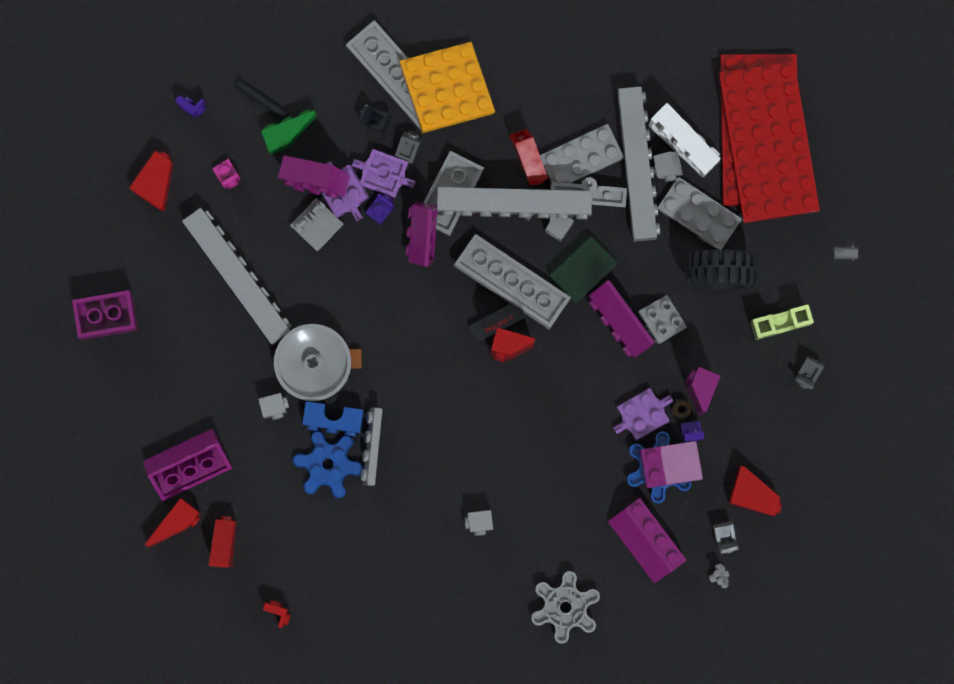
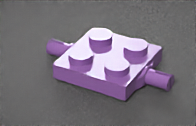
M372 149L370 157L365 163L354 159L352 167L362 169L363 176L360 182L363 187L386 194L392 198H396L402 184L413 188L416 182L405 177V171L408 166L407 161Z
M347 165L341 169L350 175L345 197L337 196L335 199L325 196V193L322 194L336 217L339 218L343 214L351 212L355 220L358 221L363 218L358 207L369 196L352 166Z
M650 388L617 407L623 422L613 427L614 431L618 434L627 429L633 434L636 441L670 422L665 414L664 407L672 403L673 399L668 395L659 400Z

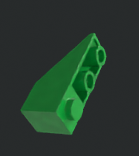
M305 110L300 113V116L295 118L292 116L284 118L282 123L277 125L275 123L266 125L261 132L270 155L288 149L317 117L315 110Z

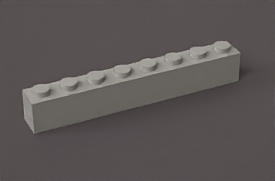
M641 87L618 89L617 94L633 242L656 240L657 235L660 234V226L655 221V216L658 215V207L653 202V197H656L655 185L651 184V178H654V170L649 165V159H652V151L647 146V141L650 140V132L645 127V122H648L647 110L644 111L643 103H646V94L642 92Z
M438 187L437 211L442 212L444 216H453V212L461 213V216H472V213H480L482 217H491L492 213L499 214V217H511V214H518L520 218H530V214L538 215L537 218H549V215H557L558 219H568V216H576V219H587L588 216H592V191Z
M199 208L182 222L269 342L274 346L290 332L291 324L286 318L282 319L279 316L280 309L275 302L270 303L267 297L269 294L264 287L259 288L255 283L258 279L253 272L248 273L244 268L247 264L241 256L236 257L234 254L235 247L230 241L226 242L222 236L225 234L219 225L215 227L212 224L213 217L208 210L204 212Z

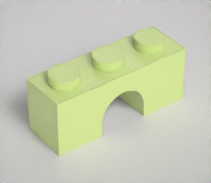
M808 304L779 314L753 319L750 323L755 340L809 326L814 322Z

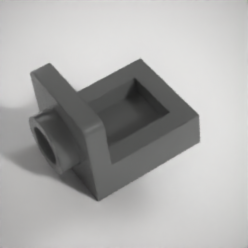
M807 356L796 375L795 381L802 388L813 389L817 378L824 368V364Z
M732 521L713 525L716 545L720 554H730L735 550H739Z

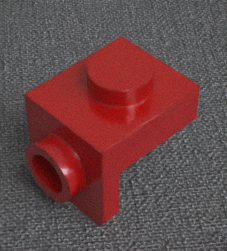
M271 600L270 603H265L263 610L280 615L281 619L278 627L283 628L284 625H288L291 614H288L289 609L281 607L282 603Z

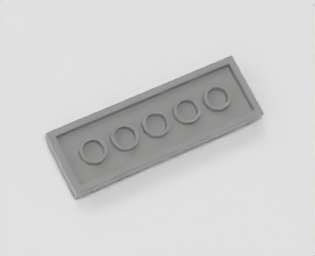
M374 20L349 41L346 47L421 130L399 65V61L408 59V57Z
M476 234L454 264V267L549 330L571 298Z

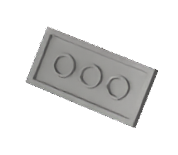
M608 124L540 155L550 181L560 183H574L624 159Z
M450 151L424 203L437 205L438 187L475 188L484 167ZM438 212L436 230L450 236L461 213L453 212V216H444L442 212Z
M680 177L677 178L658 206L660 212L718 250H722L742 218Z

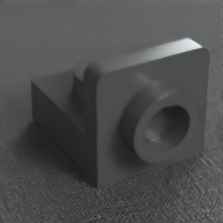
M412 131L404 132L394 157L413 163L423 138Z

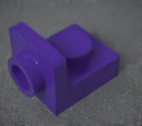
M179 95L175 100L176 104L194 119L197 115L201 116L206 109V102L202 98L195 107L193 106L195 103L187 96L183 98Z
M378 194L376 200L365 213L379 225L384 222L394 209L393 200L386 194L383 196Z
M699 421L681 424L683 443L704 439V432L701 431Z

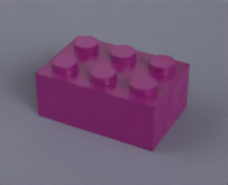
M284 156L278 178L284 181V185L293 187L296 191L304 192L305 189L315 195L325 193V196L336 199L337 196L345 197L350 175L333 165Z
M129 290L72 300L77 335L81 340L138 331L133 293Z

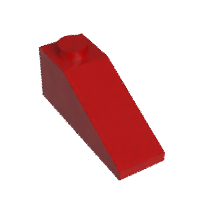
M180 498L145 545L152 547L189 529L190 526L195 527L201 519L198 517L201 513L184 499Z

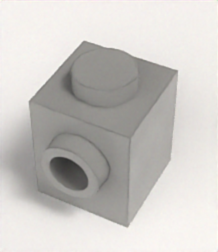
M670 151L653 156L655 162L654 172L659 179H665V182L676 180V176L683 175L678 152Z
M281 393L258 399L263 418L265 419L272 417V420L284 417L283 414L287 413L286 408H289L287 397H283Z
M491 510L468 513V517H465L466 529L474 532V536L486 535L487 530H493Z

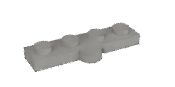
M591 177L583 179L581 184L551 182L550 190L592 191V205L626 207L627 188L597 186L596 180Z

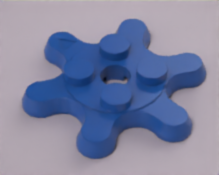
M314 431L310 437L314 445L312 452L309 454L297 453L293 457V464L296 467H303L309 471V478L304 483L303 489L307 494H313L319 486L327 485L330 487L334 497L342 498L346 494V488L343 485L344 477L349 474L361 475V471L364 469L361 462L351 461L347 456L349 448L353 445V438L343 435L337 443L331 444L326 441L323 432ZM325 459L333 460L334 465L329 470L323 468L322 463Z
M664 431L659 432L656 435L654 447L669 445V434ZM633 444L629 449L630 455L636 458L640 465L636 472L629 474L627 477V482L632 487H637L644 483L639 450L645 448L640 444ZM691 481L651 488V499L657 504L662 503L665 500V491L669 486H676L681 491H687L691 488Z

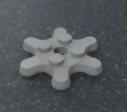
M571 571L564 573L562 584L558 588H551L545 582H541L536 586V593L544 599L545 606L542 610L533 613L532 622L538 626L547 622L552 623L556 628L555 640L560 644L568 641L569 631L573 627H580L587 633L593 632L596 628L595 621L588 617L586 610L589 605L599 601L600 594L595 589H590L587 592L578 591L576 588L577 576ZM569 602L571 610L568 613H563L560 610L561 603Z

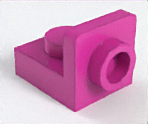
M229 159L213 168L225 189L227 187L231 189L239 184L238 181L241 178Z

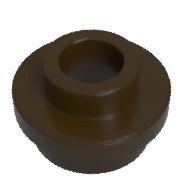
M678 400L673 404L672 412L675 417L685 419L691 413V405L686 400ZM679 406H683L685 408L684 413H680L678 411Z

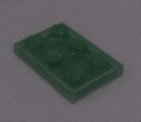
M591 236L550 277L577 304L618 263Z

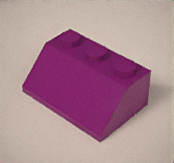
M414 203L409 208L408 217L411 219V226H408L407 237L410 238V245L406 247V256L409 257L408 262L429 267L434 262L438 213L436 204Z
M700 367L689 373L685 384L688 385L687 392L697 414L703 415L707 412L720 375Z

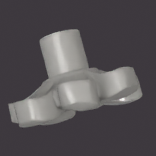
M717 564L714 574L710 575L709 579L711 582L717 581V584L721 585L722 588H727L729 572L728 570L725 571V567L722 564Z

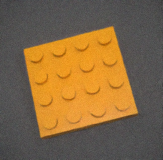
M472 42L399 61L422 133L494 114L495 110Z

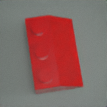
M497 328L491 348V355L494 356V360L500 362L511 360L533 348L535 338Z

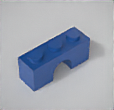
M306 402L302 424L307 426V430L318 431V428H325L327 433L337 434L338 430L345 431L344 435L355 437L356 433L361 434L364 410L344 407L342 417L339 420L331 421L325 415V404Z

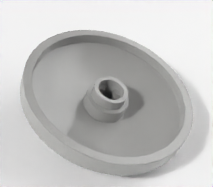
M306 324L294 328L282 338L275 352L274 369L278 381L288 393L302 400L318 401L331 397L346 383L351 369V355L346 342L336 331L320 324Z

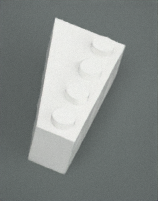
M668 103L651 118L648 126L675 152H678L679 156L703 178L720 161L721 158L718 151L713 147L710 148L705 143V139L697 134Z

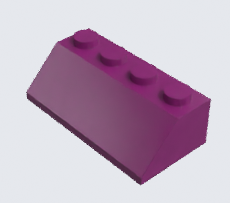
M609 280L589 295V305L594 311L598 310L601 314L600 320L605 326L609 325L612 329L611 335L617 342L620 341L623 344L622 350L628 358L631 356L635 359L655 343Z
M213 429L143 461L147 476L162 501L232 469L221 442Z
M640 498L608 521L653 583H656L687 561Z

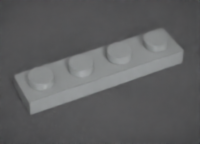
M370 408V412L367 413L366 422L369 425L364 437L367 445L362 457L365 462L364 469L361 471L363 485L375 486L382 418L381 408Z

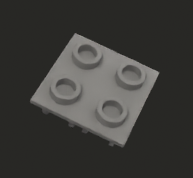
M316 198L290 226L318 252L344 224Z
M667 295L638 311L640 313L639 317L646 324L645 327L649 328V332H651L655 339L654 341L658 342V344L687 328Z

